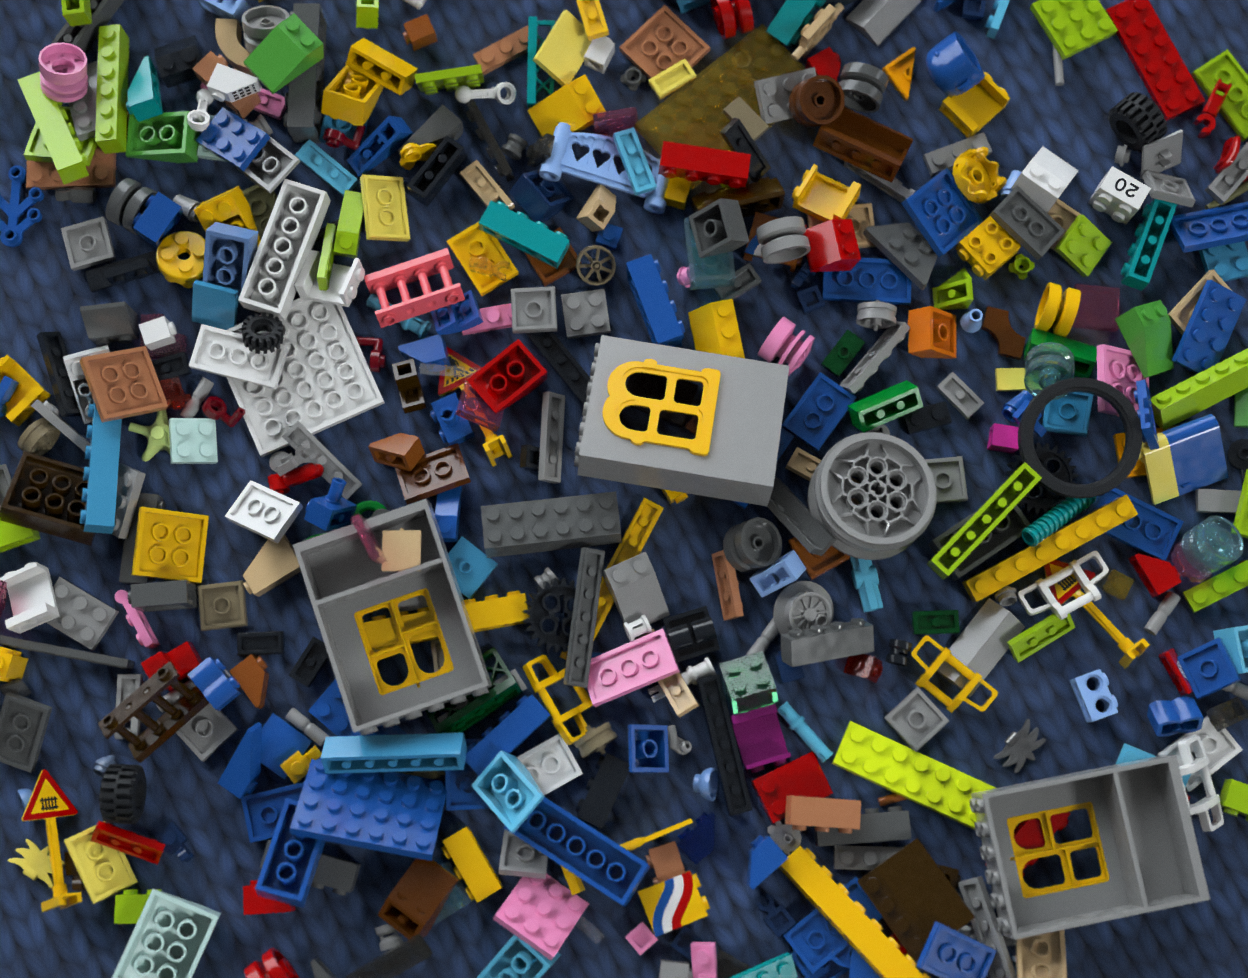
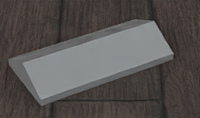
M863 0L845 20L878 47L922 0Z
M989 598L949 650L954 657L970 670L982 675L984 680L1008 650L1007 641L1019 635L1025 626L1009 610ZM946 661L936 670L960 691L969 681ZM978 682L977 685L973 688V690L968 694L969 698L980 686V682Z

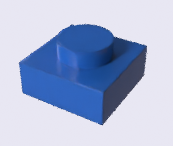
M608 223L604 230H599L595 241L596 244L616 251L623 228Z

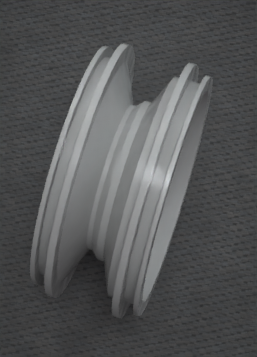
M865 432L842 439L825 454L812 474L807 498L810 513L837 539L831 546L854 558L880 560L901 553L925 531L935 512L937 491L933 474L927 462L915 448L907 442L888 434ZM870 467L876 468L879 474L873 473ZM851 476L856 477L860 483L853 482ZM890 480H895L898 483V487L892 485ZM851 498L857 499L860 505L853 504ZM890 501L896 502L898 508H894L890 504ZM871 510L876 511L879 514V518L872 516Z

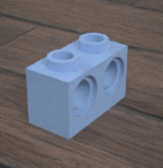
M198 0L202 8L223 19H238L239 23L242 21L243 13L249 10L245 0Z
M795 550L779 557L774 564L758 569L751 576L750 581L760 596L764 597L796 581L806 570V567Z
M1101 669L1069 680L1086 723L1118 713L1116 708L1118 707V702L1115 696L1110 694L1108 689L1109 680L1106 674L1101 672ZM1089 678L1094 680L1096 684L1093 691L1087 687V680ZM1098 700L1104 703L1103 712H1099L1096 709V702Z

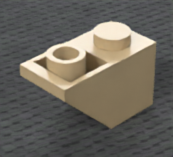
M598 184L576 219L592 232L604 230L615 213L616 196L605 186Z

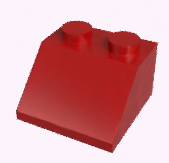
M831 219L806 229V232L803 234L808 237L811 247L810 252L806 254L810 272L851 271L861 259L852 219Z

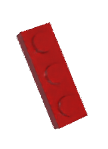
M98 821L91 841L157 865L166 844L160 843L155 839L143 837L133 831H127L102 821Z

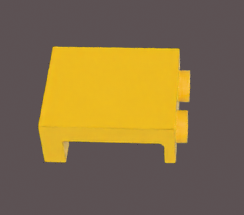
M813 164L810 170L807 169L805 171L800 187L796 186L792 193V198H794L793 208L823 222L831 219H846L859 198L861 184L853 181L851 186L848 187L818 173V165Z

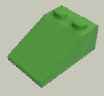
M292 14L267 35L245 59L244 65L274 94L324 58V45L295 14Z
M189 111L164 112L161 115L140 122L137 121L134 114L129 115L126 156L172 163L197 162L199 144L196 140L200 136V131H195L188 125L187 115Z
M1161 300L1136 306L1115 319L1144 379L1174 368L1172 361L1171 319Z

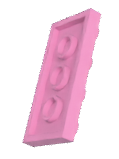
M662 628L591 658L587 689L593 706H600L680 672L664 629Z

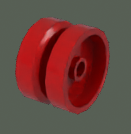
M710 0L716 27L722 39L734 37L737 30L742 34L753 31L754 19L749 0Z
M274 947L262 955V963L254 961L244 969L246 978H300L285 956Z

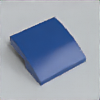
M472 290L464 293L465 300L431 311L438 335L461 332L483 323L477 299Z
M272 713L262 727L261 763L285 779L287 774L280 764L298 750L303 755L312 743V740L275 713Z

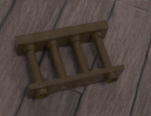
M169 661L113 711L107 714L98 724L105 738L109 739L114 733H117L130 742L128 747L134 759L142 763L207 706L209 702L197 686L190 690L177 679L180 675L174 664ZM169 685L184 696L174 705L159 695ZM151 701L165 711L156 721L142 711ZM133 717L148 727L139 736H136L124 727Z

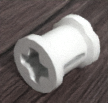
M644 614L640 616V619L629 624L627 622L623 623L625 632L631 642L640 635L652 633L651 626Z

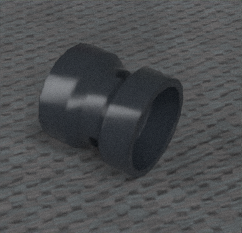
M890 639L888 645L890 652L886 655L885 662L907 667L909 662L907 656L908 652L911 651L912 643Z

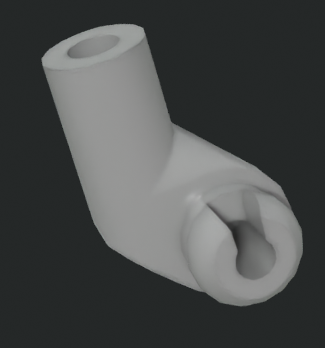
M675 725L668 726V747L681 755L690 752L692 749L691 743L677 736Z

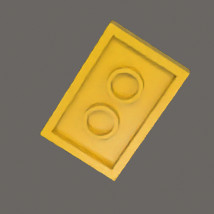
M479 222L447 240V244L481 297L519 275L516 267L497 238L479 229Z

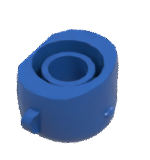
M956 31L932 47L927 53L926 67L928 74L935 85L946 95H961L973 88L985 77L975 53L965 39Z

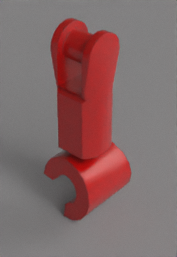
M1220 78L1217 81L1202 114L1193 122L1196 126L1199 124L1206 126L1200 131L1197 136L1198 138L1209 136L1215 128V118L1232 86L1231 83L1229 85L1223 83ZM1219 90L1223 92V96L1216 94V91Z
M308 463L292 469L282 476H279L278 473L271 474L267 477L271 490L285 495L290 491L289 487L321 477L324 473V468L321 464Z

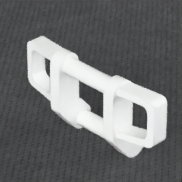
M1092 551L1077 561L1073 560L1068 563L1069 566L1045 579L1040 578L1034 584L1019 591L1017 597L1028 615L1032 616L1051 609L1060 620H1063L1072 611L1091 601L1096 602L1101 599V594L1094 584L1108 574L1109 568L1097 551ZM1093 558L1102 569V572L1089 581L1080 565ZM1074 574L1086 594L1062 606L1048 587ZM1038 589L1047 604L1033 609L1029 606L1024 595Z
M1198 735L1188 736L1178 742L1184 764L1179 766L1181 778L1184 775L1199 770L1207 795L1198 802L1189 804L1185 790L1190 815L1198 813L1204 832L1214 831L1224 824L1219 794H1216L1208 768L1210 763ZM1190 743L1192 744L1193 750L1197 757L1195 759L1192 758V754L1189 748ZM1210 808H1211L1212 817H1213V822H1212V823H1211L1210 816H1209V813H1208V810H1209Z

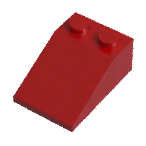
M517 339L468 378L467 382L489 408L497 414L531 393L546 381L547 371L525 345Z
M813 751L751 781L771 823L785 818L786 796L825 798L833 794Z

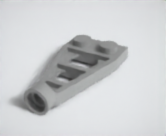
M37 399L31 405L84 452L86 446H90V443L59 416V409L52 403H49L47 400L43 403Z

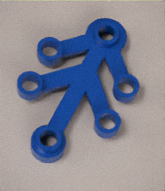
M19 165L11 167L8 172V176L12 180L10 205L1 196L0 192V208L9 216L8 225L0 219V239L7 247L19 246L23 240V233L34 223L42 220V213L37 208L29 209L36 202L44 199V193L40 188H31L29 196L20 203L21 185L26 182V170ZM20 171L19 175L14 176L15 172ZM40 192L38 197H33L34 193ZM28 210L27 218L18 224V218ZM33 213H38L36 218H32ZM11 233H14V236L11 239H8V236Z

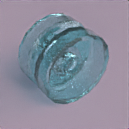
M1054 342L1041 343L1033 347L1025 358V388L1035 397L1041 390L1055 382L1075 378V360L1069 348ZM1068 393L1062 394L1054 398L1053 400H1058L1066 396Z
M1217 515L1209 516L1198 525L1184 533L1181 541L1182 550L1188 562L1195 569L1206 574L1216 573L1226 565L1233 563L1242 555L1244 549L1243 540L1237 528L1226 518Z

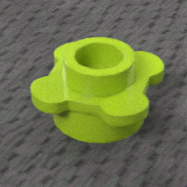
M1018 254L1015 257V261L1009 264L1008 270L1017 274L1019 279L1024 280L1027 278L1028 272L1034 269L1035 265L1028 257Z

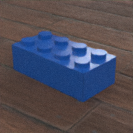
M649 254L627 262L626 278L652 343L681 347L682 339L685 338V328L681 320L677 321V308L674 300H669V288L666 280H661L659 273L661 268L658 260H653L652 255Z
M286 798L255 891L260 897L304 908L326 841L290 834V826L298 801Z

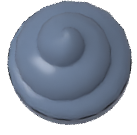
M109 755L97 759L94 763L93 772L103 778L108 766L116 764L115 756Z

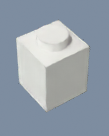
M606 36L593 39L584 56V65L604 74L615 53V43Z
M165 316L139 324L144 343L150 350L176 342L174 336L177 334L176 327L173 321L169 322Z

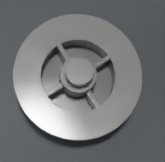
M811 581L794 582L784 588L777 597L773 610L774 623L780 634L789 633V630L792 629L807 630L813 625L829 626L834 615L833 602L828 592L819 584Z

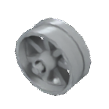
M880 300L857 305L858 315L856 324L859 326L871 328L873 331L896 326L895 315L897 314V307L895 305L880 302Z

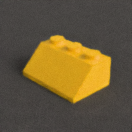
M733 299L711 302L688 313L696 351L745 358Z

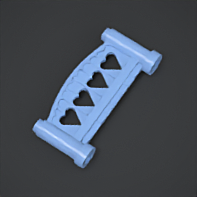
M564 122L558 123L553 133L545 163L540 167L539 175L549 181H559L561 174L565 173L635 195L626 171L624 170L620 174L617 172L613 158L616 156L620 157L613 137L593 133L571 132L569 124ZM574 143L579 144L580 147L586 146L589 148V152L578 161H576L572 150V144ZM594 150L610 155V159L599 168L592 153ZM643 150L648 165L652 169L651 172L657 187L653 191L636 196L646 198L643 207L647 211L662 214L665 212L667 205L664 196L669 178L658 174L660 159Z

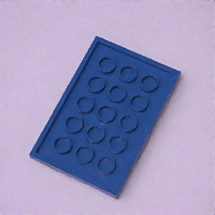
M321 758L317 760L311 759L290 826V834L432 861L447 795L446 783L444 781L397 772L325 774Z

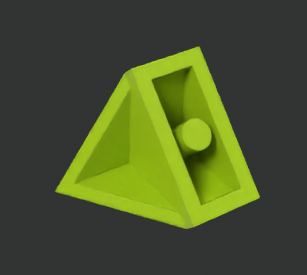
M965 267L938 287L933 288L934 307L940 310L968 309L973 302L972 278Z

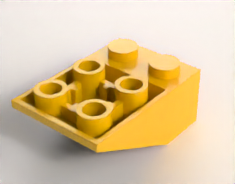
M239 186L202 202L194 209L205 232L215 222L257 231L250 205ZM258 234L257 249H258L259 244H260V241H261V240H260V237H259V234Z

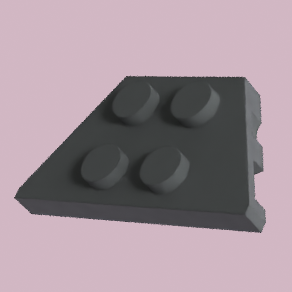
M910 223L865 228L863 234L919 289L924 290L937 259L936 253L927 240Z

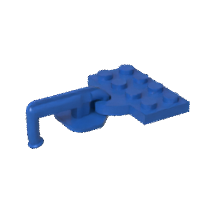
M853 878L844 886L849 892L847 896L853 902L857 900L865 908L866 912L864 914L870 920L874 918L878 922L882 915L857 882L858 878ZM817 909L813 910L783 935L812 974L831 959L838 966L846 969L850 968L849 978H880L854 949L851 951L852 946Z

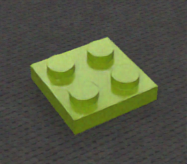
M1082 214L1076 217L1054 250L1082 277H1088L1112 242Z

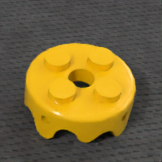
M987 147L970 148L960 154L953 164V177L958 189L968 200L975 203H985L997 197V192L1004 187L1007 181L1005 177H999L998 175L999 164L996 161L986 159L989 152Z
M179 231L166 236L160 242L156 251L158 270L161 271L168 282L181 284L184 288H192L195 280L203 278L205 239L194 232ZM181 253L190 254V257L186 260L178 258Z

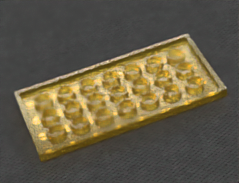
M761 24L700 72L696 78L690 80L635 123L634 128L660 156L663 141L732 151L720 134V131L730 122L723 114V109L740 96L761 118L754 81L805 70V67L799 61H794L790 56L791 53L783 44L766 31L767 28ZM770 123L767 125L770 128L774 123ZM685 180L692 190L702 182L699 180L695 182Z

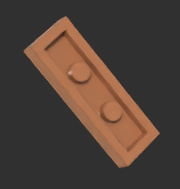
M528 25L473 54L477 65L481 64L483 75L528 52Z
M723 550L711 554L723 620H732L744 616L735 568L727 561Z

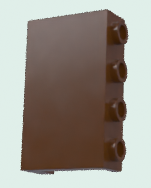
M844 107L841 115L835 121L821 125L813 146L892 183L909 151L913 138Z

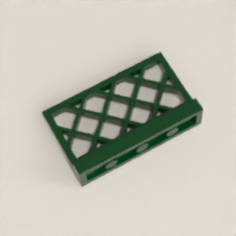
M495 647L482 654L485 663L486 660L493 656L496 658L494 668L486 667L487 671L492 673L490 680L493 687L487 688L488 693L477 697L473 696V694L467 695V705L462 709H456L457 704H451L450 708L445 707L433 713L428 712V709L425 710L437 733H462L523 693ZM497 673L507 675L508 679L500 684L495 683ZM439 711L449 712L447 718L438 724L437 717Z

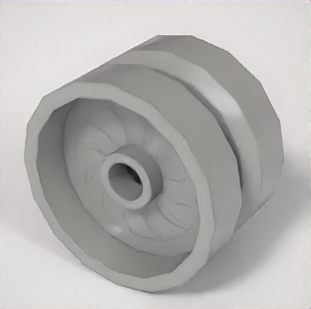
M270 5L257 6L245 11L242 15L245 49L252 53L279 23L289 17V13L285 9Z
M783 217L769 221L757 228L758 243L764 245L761 248L763 262L767 264L789 262L810 252L809 239L803 235L806 232V227L802 217Z

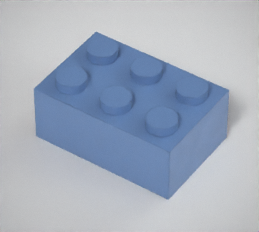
M215 222L206 229L203 282L239 290V299L257 252L258 231Z

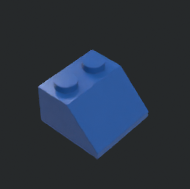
M159 191L156 196H150L145 204L146 210L143 214L139 213L132 223L134 224V232L156 250L160 242L173 232L183 217L182 207Z
M628 725L629 772L633 774L669 772L668 725Z
M760 835L750 843L752 848L748 854L747 885L752 890L788 859L772 838L767 835L765 837Z

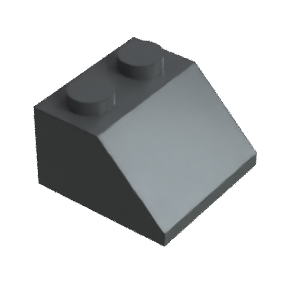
M720 198L689 216L699 258L731 252L749 242L738 200Z
M125 301L80 306L88 338L97 346L110 345V342L127 344L131 343L132 340L139 339L137 313Z

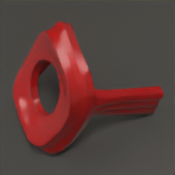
M1240 136L1231 137L1224 143L1220 159L1213 168L1215 173L1219 174L1234 162L1240 148Z

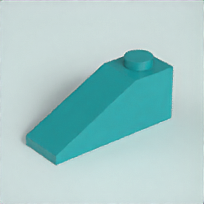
M149 56L143 58L127 91V110L130 115L134 114L138 122L163 114L158 71Z

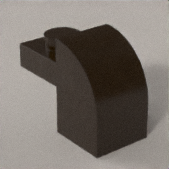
M414 358L392 364L404 413L425 409L424 392Z

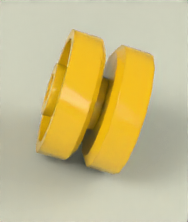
M1049 282L1045 287L1037 309L1034 328L1047 332L1052 326L1054 334L1066 337L1077 315L1081 291L1067 288L1062 294L1061 285Z

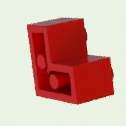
M186 641L168 653L160 651L140 664L148 678H150L161 667L171 661L180 675L177 679L182 681L187 677L190 679L188 673L203 661L193 643ZM170 685L165 689L169 691L174 690Z

